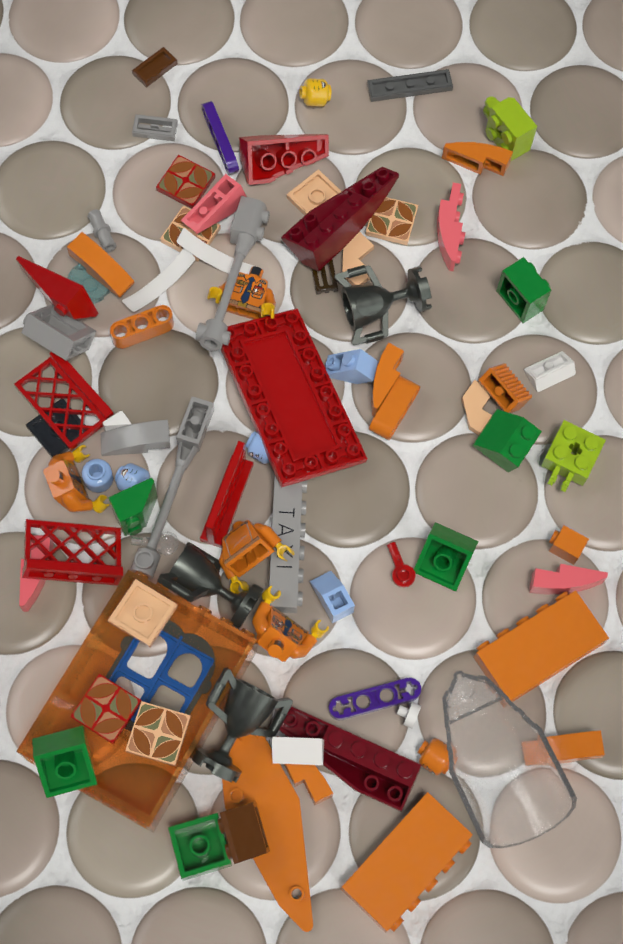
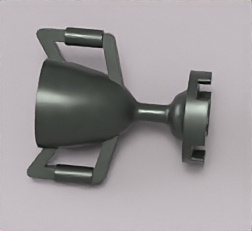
M361 265L334 275V279L343 286L341 294L344 310L352 330H355L351 341L352 345L367 344L388 336V310L396 300L409 298L410 301L414 302L419 312L432 308L431 304H426V300L431 299L432 296L427 277L420 278L418 273L422 271L420 266L408 269L406 287L395 292H390L381 286L369 265ZM367 273L373 285H351L344 278H352ZM381 318L380 331L360 337L363 327Z
M187 542L171 571L160 574L157 582L189 602H193L200 597L221 596L231 603L233 617L229 625L239 630L264 589L254 583L248 592L242 591L234 594L222 585L219 574L221 567L219 560L194 544Z
M224 668L207 698L206 706L224 721L227 736L219 749L207 751L197 748L192 761L200 767L203 763H206L205 767L211 770L213 775L236 783L242 771L233 765L232 758L229 755L236 739L249 734L270 738L275 737L293 701L290 698L276 699L260 688L234 677L230 669ZM228 681L231 688L223 712L215 704ZM275 708H279L269 729L260 728Z

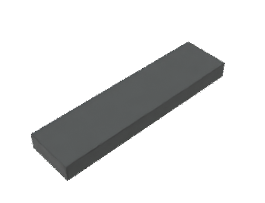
M449 69L367 80L370 101L375 102L452 91L453 83Z

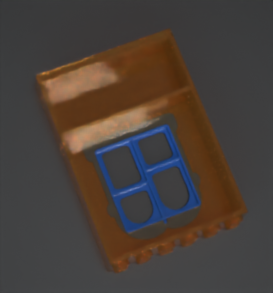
M127 570L16 752L26 761L36 766L33 758V738L82 726L70 716L99 674L116 683L119 677H125L144 689V693L140 699L146 703H150L160 686H166L185 697V702L179 712L190 715L191 718L176 766L125 751L139 708L114 745L84 727L98 785L79 789V791L154 833L194 763L192 757L197 748L202 749L219 719L206 706L209 694L224 668L230 669L234 677L242 679L257 652V639L254 638L255 635L249 630L242 628L240 631L233 627V623L227 618L220 617L218 619L211 615L212 611L202 605L196 607L181 596H176L169 592V589L158 582L154 584L148 581V576L137 570L135 573ZM135 579L178 605L159 634L166 641L168 651L151 679H147L127 667V663L140 641L108 622V619ZM182 654H193L202 663L201 675L195 685L190 688L168 676V671L173 662ZM228 681L215 704L222 711L225 708L227 696L231 688Z

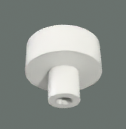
M412 702L410 709L400 705L397 715L406 718L404 726L413 729L421 705Z

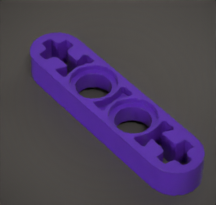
M209 101L201 104L204 118L227 174L238 172L239 167L213 102Z
M405 678L338 696L330 702L329 714L333 719L340 721L412 702L419 697L421 685L414 678ZM407 684H410L411 687H416L413 696H410L409 692L401 693L400 697L402 699L398 700L396 686H399V691L405 690ZM390 690L393 693V700L391 702H383L380 698V692ZM366 696L370 700V706L366 709L359 708L356 704L357 698ZM348 699H352V707L355 712H351V707L344 709L342 715H339L338 711H333L336 708V703L346 706L349 705Z

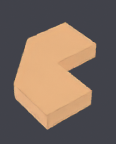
M361 232L343 248L342 272L364 265L360 260L374 250V245ZM367 273L352 278H345L351 285H364L370 280Z
M474 380L462 397V403L469 430L479 435L492 416L483 410L491 395L481 383Z

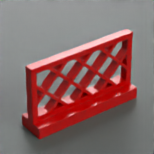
M50 352V357L14 383V386L72 451L102 428L103 422L113 416L114 413L68 360H64L55 353ZM51 365L55 370L54 378L42 377L43 371ZM29 381L37 382L36 392L26 391L22 386ZM41 382L53 383L52 393L40 392ZM57 383L67 384L69 386L68 394L56 393ZM39 397L51 398L50 408L40 407L38 405ZM55 398L67 399L66 409L54 408ZM71 399L82 400V410L70 409ZM53 413L65 414L64 424L54 423L52 421ZM69 414L82 415L80 425L68 424ZM85 415L96 416L99 420L93 426L84 425ZM67 429L80 430L79 437L70 442L66 437Z
M238 441L200 537L201 542L223 548L222 539L230 530L254 466V462L246 460L244 442Z
M26 519L22 578L118 586L123 577V567H121V528ZM31 527L40 528L45 535L37 540L31 534ZM57 530H64L69 537L61 542L53 533ZM80 532H87L93 539L85 544L77 535ZM104 534L115 535V542L108 546L100 537ZM48 537L57 545L50 552L41 544ZM72 539L81 547L74 554L65 546ZM95 541L105 549L98 556L89 548ZM37 547L45 556L42 559H30V551ZM61 549L69 558L66 561H58L53 554ZM85 551L93 560L90 563H82L77 556ZM109 553L115 559V566L106 565L101 558Z

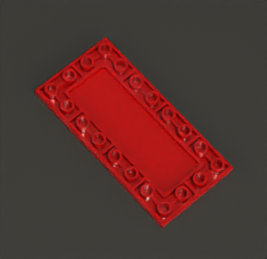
M298 308L274 314V318H271V315L227 326V331L231 332V337L228 345H222L221 352L256 432L260 435L266 455L281 488L366 463L368 458Z

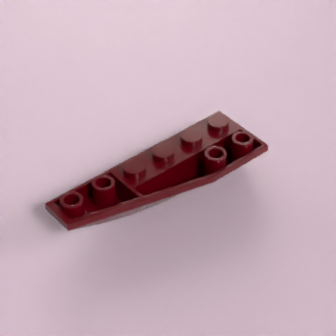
M382 166L310 210L281 237L282 241L302 264L319 272L348 245L370 220L399 178V173Z
M292 706L290 707L279 729L281 733L286 737L324 739L323 766L354 791L402 812L421 770V764Z

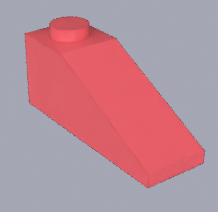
M225 174L181 221L198 234L232 215L238 208L241 196H247L242 186Z

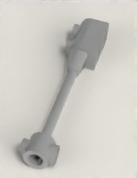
M241 196L230 229V243L236 244L235 258L215 318L207 320L205 324L199 323L196 332V341H199L200 345L207 350L219 351L223 344H229L231 332L227 331L228 327L223 322L243 259H245L252 246L255 245L256 240L262 241L265 228L261 227L262 223L267 224L270 216V211H267L265 203L261 200Z
M191 397L176 437L178 451L174 474L147 547L138 548L130 572L138 577L150 580L154 577L161 557L156 551V547L184 471L201 448L214 412V403L196 397Z

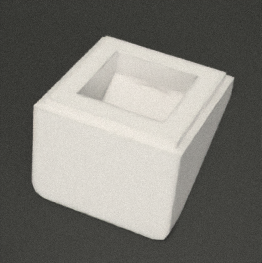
M119 411L103 422L105 431L132 425L123 411Z

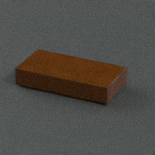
M162 47L134 68L132 74L147 88L176 66L178 62L167 49Z

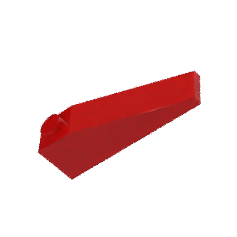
M328 134L239 137L240 160L248 185L271 183L280 176L293 173L294 170L300 167L308 166L329 156Z
M20 256L16 258L23 272L54 306V310L63 317L66 315L72 319L96 317L99 314L83 285Z

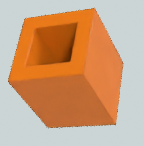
M564 525L560 532L555 530L549 541L553 545L549 552L574 565L589 539Z

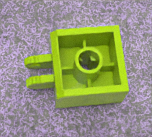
M493 96L486 98V106H484L483 113L488 119L485 130L487 137L491 141L493 140L498 147L513 151L511 161L530 151L537 125L515 98L511 97L501 102Z
M564 420L541 465L553 472L547 484L552 486L559 474L566 478L561 485V491L566 492L571 481L583 486L606 440Z

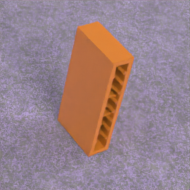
M576 590L570 594L567 591L562 593L555 599L557 602L553 605L545 604L535 611L537 615L532 618L528 616L522 618L516 623L517 627L510 631L506 628L496 635L497 640L492 643L485 641L476 648L478 651L473 658L506 706L602 646L609 639Z
M427 792L346 881L341 890L385 933L389 929L394 932L404 921L401 918L403 913L407 909L412 912L421 902L418 896L424 890L429 893L438 883L435 877L441 871L446 874L455 862L452 858L457 852L463 854L472 843L469 839L473 834Z

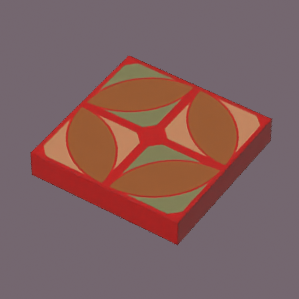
M178 154L157 184L156 190L192 209L200 201L216 176L214 172Z
M99 674L70 717L114 745L139 708L142 700Z

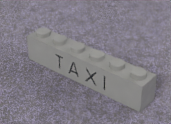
M275 475L272 529L280 537L283 545L293 549L294 555L286 550L283 556L287 561H284L278 557L277 548H273L275 552L271 554L269 587L272 586L270 590L272 595L280 590L281 596L272 602L270 606L275 607L282 613H297V606H302L303 592H298V583H303L304 569H299V560H304L305 546H300V537H305L306 523H301V515H306V501H302V493H307V480L281 488Z

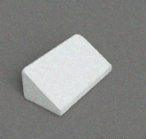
M563 351L524 369L525 374L537 392L576 374L574 361Z
M272 737L273 763L323 765L324 739Z

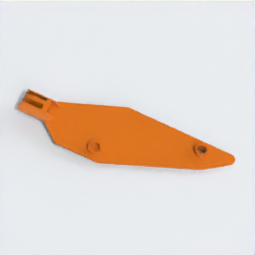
M249 734L237 738L229 755L232 758L233 765L242 772L236 783L222 779L225 809L229 810L256 801L270 852L254 857L253 860L278 905L304 932H309L313 929V916L300 798L282 766L273 763L272 749L265 737ZM295 889H299L302 893L299 899L293 897Z

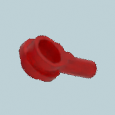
M396 542L389 543L387 547L395 565L392 580L398 587H409L415 581V571L411 566L403 563Z

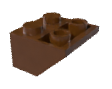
M256 801L220 812L221 818H218V825L221 833H225L228 843L225 844V850L229 860L233 859L234 864L270 852Z

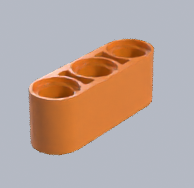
M159 305L116 321L110 327L114 346L124 349L171 331L174 326L172 310L166 305ZM161 317H167V318H168V319L165 320V321H159V319H160ZM140 325L147 326L144 329H138V326ZM119 333H126L123 337H117Z
M399 376L373 418L369 430L389 441L415 400L421 386L403 376Z

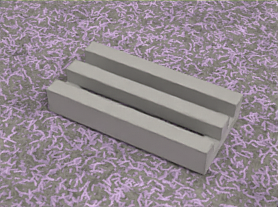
M135 114L132 135L133 137L175 142L178 120ZM159 125L172 126V128H169V127H161V126H159Z

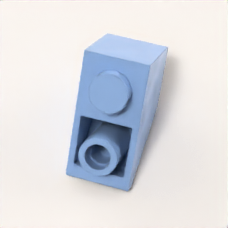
M362 349L328 355L325 368L332 379L361 384L374 381L378 360Z
M332 571L310 581L332 623L354 612L355 605L344 585Z

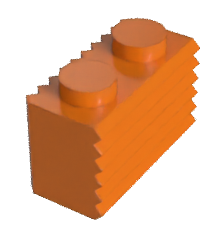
M506 363L489 368L479 379V382L505 412L513 413L519 411L532 398V394L526 391L524 384H521L518 377L512 374V370H509Z

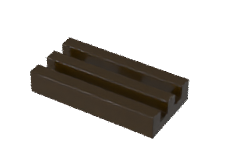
M333 260L328 262L332 285H328L325 266L321 269L323 286L319 284L317 271L311 268L316 295L321 294V292H338L337 281L334 279Z

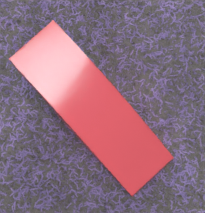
M36 535L34 537L39 540L44 535ZM48 537L41 544L50 552L53 550L54 542ZM37 547L31 550V559H42L45 556ZM21 559L19 606L23 612H28L37 600L46 580L22 578L24 559Z
M560 564L556 572L536 568L531 577L529 593L560 595L566 591L572 593L575 590L577 592L587 590L602 584L606 580L608 572Z

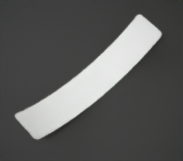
M182 229L177 239V243L209 265L228 274L230 273L234 258L204 243L187 229ZM242 262L239 272L249 275L253 265Z
M183 248L178 256L155 279L133 295L123 299L122 302L132 312L146 306L171 287L192 265L195 257Z

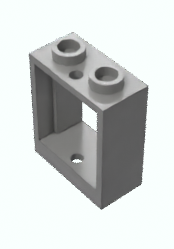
M51 304L28 313L23 320L24 327L21 332L64 360H68L89 350L96 330L78 319L59 315Z

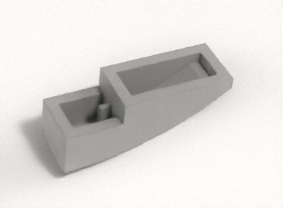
M168 420L137 423L101 433L102 456L148 453L149 449L170 448Z

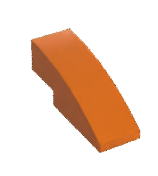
M454 142L445 144L442 159L480 175L485 168L504 176L511 162L513 151L485 143Z
M83 232L67 246L69 256L85 267L89 275L119 298L135 283L129 274L105 250Z
M389 342L381 355L374 378L371 402L372 416L374 417L401 374L396 369L403 360L404 351Z
M601 730L550 736L522 742L526 767L599 759L605 756Z
M284 764L294 787L304 783L314 805L333 797L330 786L315 765Z

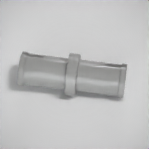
M100 210L90 211L87 217L94 228L93 233L95 237L99 239L103 250L106 252L113 251L117 245L110 234L111 229L109 225L105 223Z

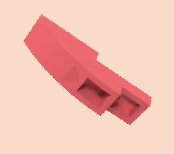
M454 182L449 201L442 199L440 201L437 218V236L440 252L449 271H454L455 263L460 264L462 251H459L458 247L463 245L466 233L462 232L463 223L459 222L460 212L456 211L457 205L462 206L464 193L460 192L461 184Z

